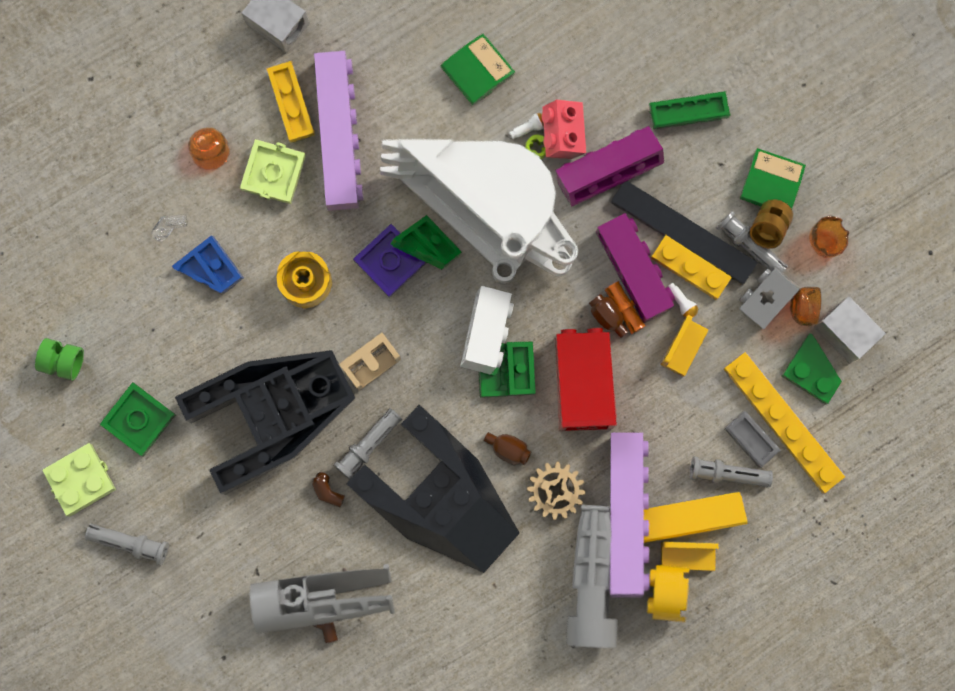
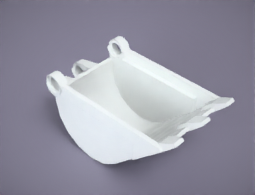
M382 140V149L396 153L381 154V162L394 166L380 167V174L400 179L493 265L492 275L495 281L502 284L512 281L516 270L525 260L532 262L554 276H564L568 273L577 257L578 249L553 213L556 192L551 173L537 155L521 145L501 141ZM564 246H567L571 249L572 257L569 255ZM552 260L560 265L567 266L563 270H558L554 268ZM502 264L508 265L511 268V275L501 277L497 273V267Z

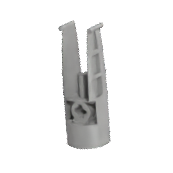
M582 505L573 571V588L578 589L577 615L568 616L566 644L584 647L616 648L618 619L608 618L611 571L609 506Z
M384 564V569L322 573L251 584L250 605L256 633L343 621L387 610L394 614L395 609L391 595L336 600V593L391 583L392 578L389 565Z

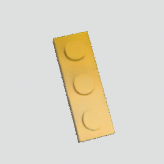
M289 61L267 68L290 143L314 136V130L292 62Z
M665 235L651 257L652 260L715 300L720 297L732 278L667 235Z

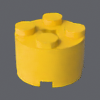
M298 251L290 253L280 262L277 270V286L288 302L294 306L307 309L319 305L327 298L332 287V277L326 263L320 256L313 252ZM303 275L308 277L309 282L306 284L301 283L299 278Z
M656 565V570L651 569L649 586L655 587L654 597H648L647 613L653 614L652 619L685 622L686 617H682L680 614L681 611H686L689 579L683 578V573L689 574V568Z

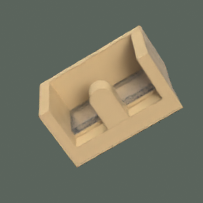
M380 333L339 363V365L358 391H360L398 363L401 358L385 335Z

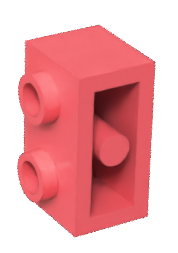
M555 100L543 106L542 121L544 122L545 136L543 142L546 157L574 159L585 154L583 102Z

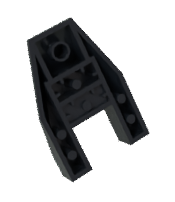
M332 350L248 361L175 396L185 420L191 424L235 402L238 403L258 446L209 469L220 494L223 495L251 483L294 459L356 399Z
M418 405L401 425L441 462L406 500L402 499L365 464L346 484L406 539L485 573L520 532L479 460L421 405Z

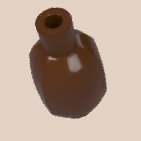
M600 293L589 302V305L592 307L591 313L601 326L607 330H614L620 338L629 332L622 324V312H620L619 307L610 297H603Z
M488 432L484 438V442L493 446L495 455L511 465L522 464L525 466L531 456L532 451L527 449V444L512 435L502 434L497 437Z

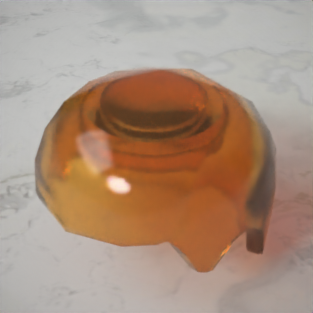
M213 127L201 128L194 132L188 142V149L194 163L206 170L219 168L225 164L230 154L225 136Z
M828 215L819 219L811 228L809 241L819 256L833 258L841 255L847 248L849 231L843 227V220L841 218Z
M802 287L791 298V316L798 325H816L821 310V289L819 287Z

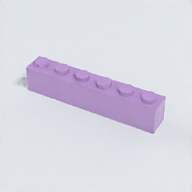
M345 51L314 53L326 207L328 211L359 208V200H363L362 184L357 185V175H361L360 159H355V150H359L358 134H353L352 126L357 124L356 109H351L350 101L355 99L354 84H349L348 75H353L352 59H347Z
M611 432L610 597L643 598L644 591H649V574H644V563H649V547H644V536H649V520H643V510L649 509V494L643 493V483H648L649 479L648 467H643V457H648V441H643V433Z

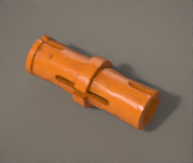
M619 281L605 289V292L617 304L620 312H622L623 320L631 335L646 326L634 308L635 303L633 300H629Z

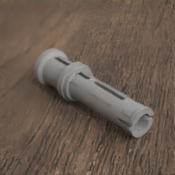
M733 211L716 227L731 237L734 245H741L770 271L776 267L783 273L788 267L770 249L757 245L751 239V227L745 226L735 217Z
M389 408L357 445H351L349 447L350 451L340 462H335L333 465L350 480L363 463L367 464L369 462V455L402 418Z
M693 456L690 465V480L701 478L712 480V483H720L723 480L770 488L773 472L724 465L721 460L716 459L712 462L699 460V457Z
M92 523L87 528L85 540L127 551L132 553L136 559L143 557L156 561V564L160 566L164 563L169 549V543L166 541L159 543L149 540L145 535L138 537L130 536Z

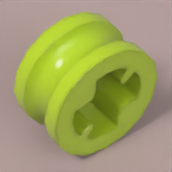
M531 136L527 140L525 148L540 159L546 156L545 147L541 148V153L530 149V147H533L534 142L544 146V136Z

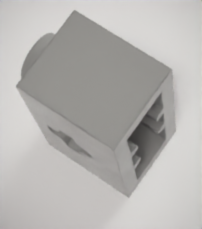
M776 267L772 271L767 268L757 279L761 284L754 291L749 289L740 299L743 303L740 306V310L763 329L766 328L799 290V287ZM773 291L772 298L774 301L767 300L764 303L761 292Z

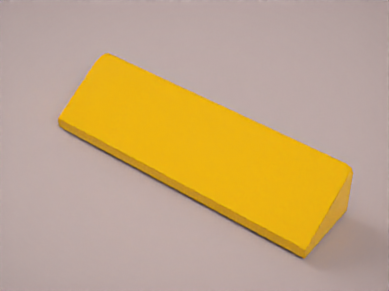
M740 492L643 510V520H649V536H644V543L747 524Z

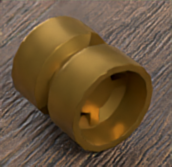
M773 199L764 202L750 228L751 239L757 245L767 249L780 246L793 220L792 209L780 200Z

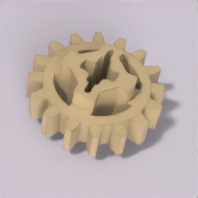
M556 462L554 468H551L549 463H546V471L543 472L538 468L536 469L538 478L530 477L529 479L534 483V486L527 488V491L533 492V496L528 501H536L537 505L533 510L537 511L541 508L543 510L542 517L544 518L548 513H551L552 519L556 520L558 514L561 513V516L565 519L567 518L566 511L569 510L575 514L577 511L574 505L583 504L578 499V496L585 494L584 490H579V486L584 481L576 480L575 477L579 472L575 471L571 474L569 472V464L564 469H561L560 462ZM559 473L557 478L550 482L543 479L549 474ZM567 478L573 485L574 494L567 489ZM562 480L560 491L563 492V495H557L550 502L552 491L549 490V487L556 486ZM538 488L545 493L546 501L544 504L539 498ZM563 500L569 503L564 508L553 509L556 502Z

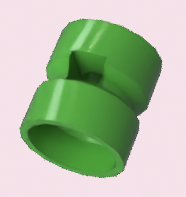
M45 338L37 351L35 369L38 372L49 375L56 372L58 377L73 381L77 378L82 367L84 349L71 344H66L63 347L60 341Z

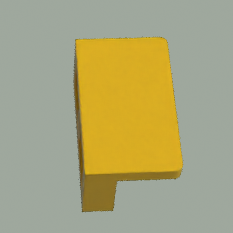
M687 315L683 320L660 364L683 377L686 375L708 332L707 328L691 321L693 317Z
M661 542V565L686 567L689 570L715 571L716 549H719V544Z

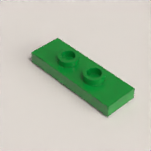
M726 91L649 103L653 130L730 117Z

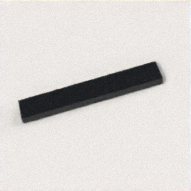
M629 181L621 185L611 201L613 205L664 237L667 235L731 276V279L741 285L745 284L758 263Z

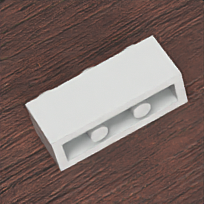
M485 286L479 288L475 296L460 367L490 375L496 367L500 368L503 360V352H500L501 343H505L509 328L505 327L506 319H510L514 303H510L511 293Z

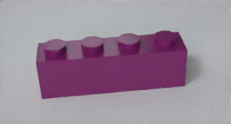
M649 126L641 130H635L629 136L618 141H612L595 152H589L574 162L562 165L559 169L555 170L558 185L571 207L664 164V151Z
M626 213L598 226L595 233L631 301L633 300L635 303L636 311L643 323H646L671 310L674 307L673 301H675V297L669 287H664L661 278H663L662 272L657 264H652L649 258L651 253L646 242H641L636 234L638 227L632 218L628 219Z

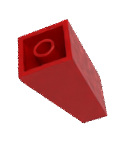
M602 328L587 329V333H577L576 329L561 330V334H556L555 336L559 431L613 429L617 422L610 333L603 332Z

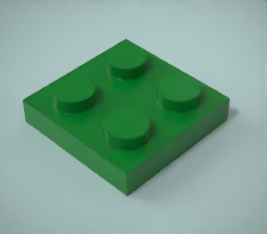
M132 382L100 425L140 456L144 457L176 414Z

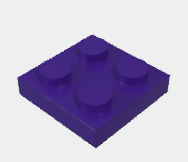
M392 224L353 258L354 262L389 298L426 264V262L390 244L396 236L401 234Z

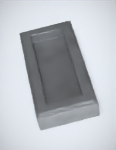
M743 411L724 428L759 468H762L781 451L746 411Z

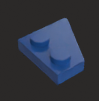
M214 236L208 237L172 265L173 269L222 294L244 279Z

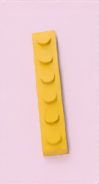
M746 352L724 368V371L823 494L845 478L844 474Z

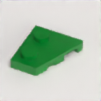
M427 215L396 236L390 243L393 247L441 270L457 259L462 253Z
M811 333L807 334L782 374V377L824 404L830 402L842 382Z

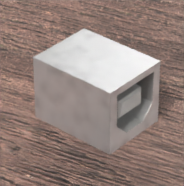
M251 0L242 11L247 26L285 53L288 52L309 25L306 11L290 0Z
M849 296L839 302L814 326L849 364L860 359L886 334Z

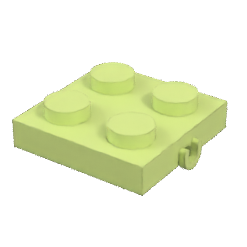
M255 139L240 186L241 191L259 195L260 198L264 197L267 200L274 199L291 204L306 157L305 153L286 148V145L276 142L274 145Z
M90 443L42 470L52 488L51 492L54 493L55 499H58L64 513L68 517L116 490L106 472L108 470L106 463L100 460L93 445Z

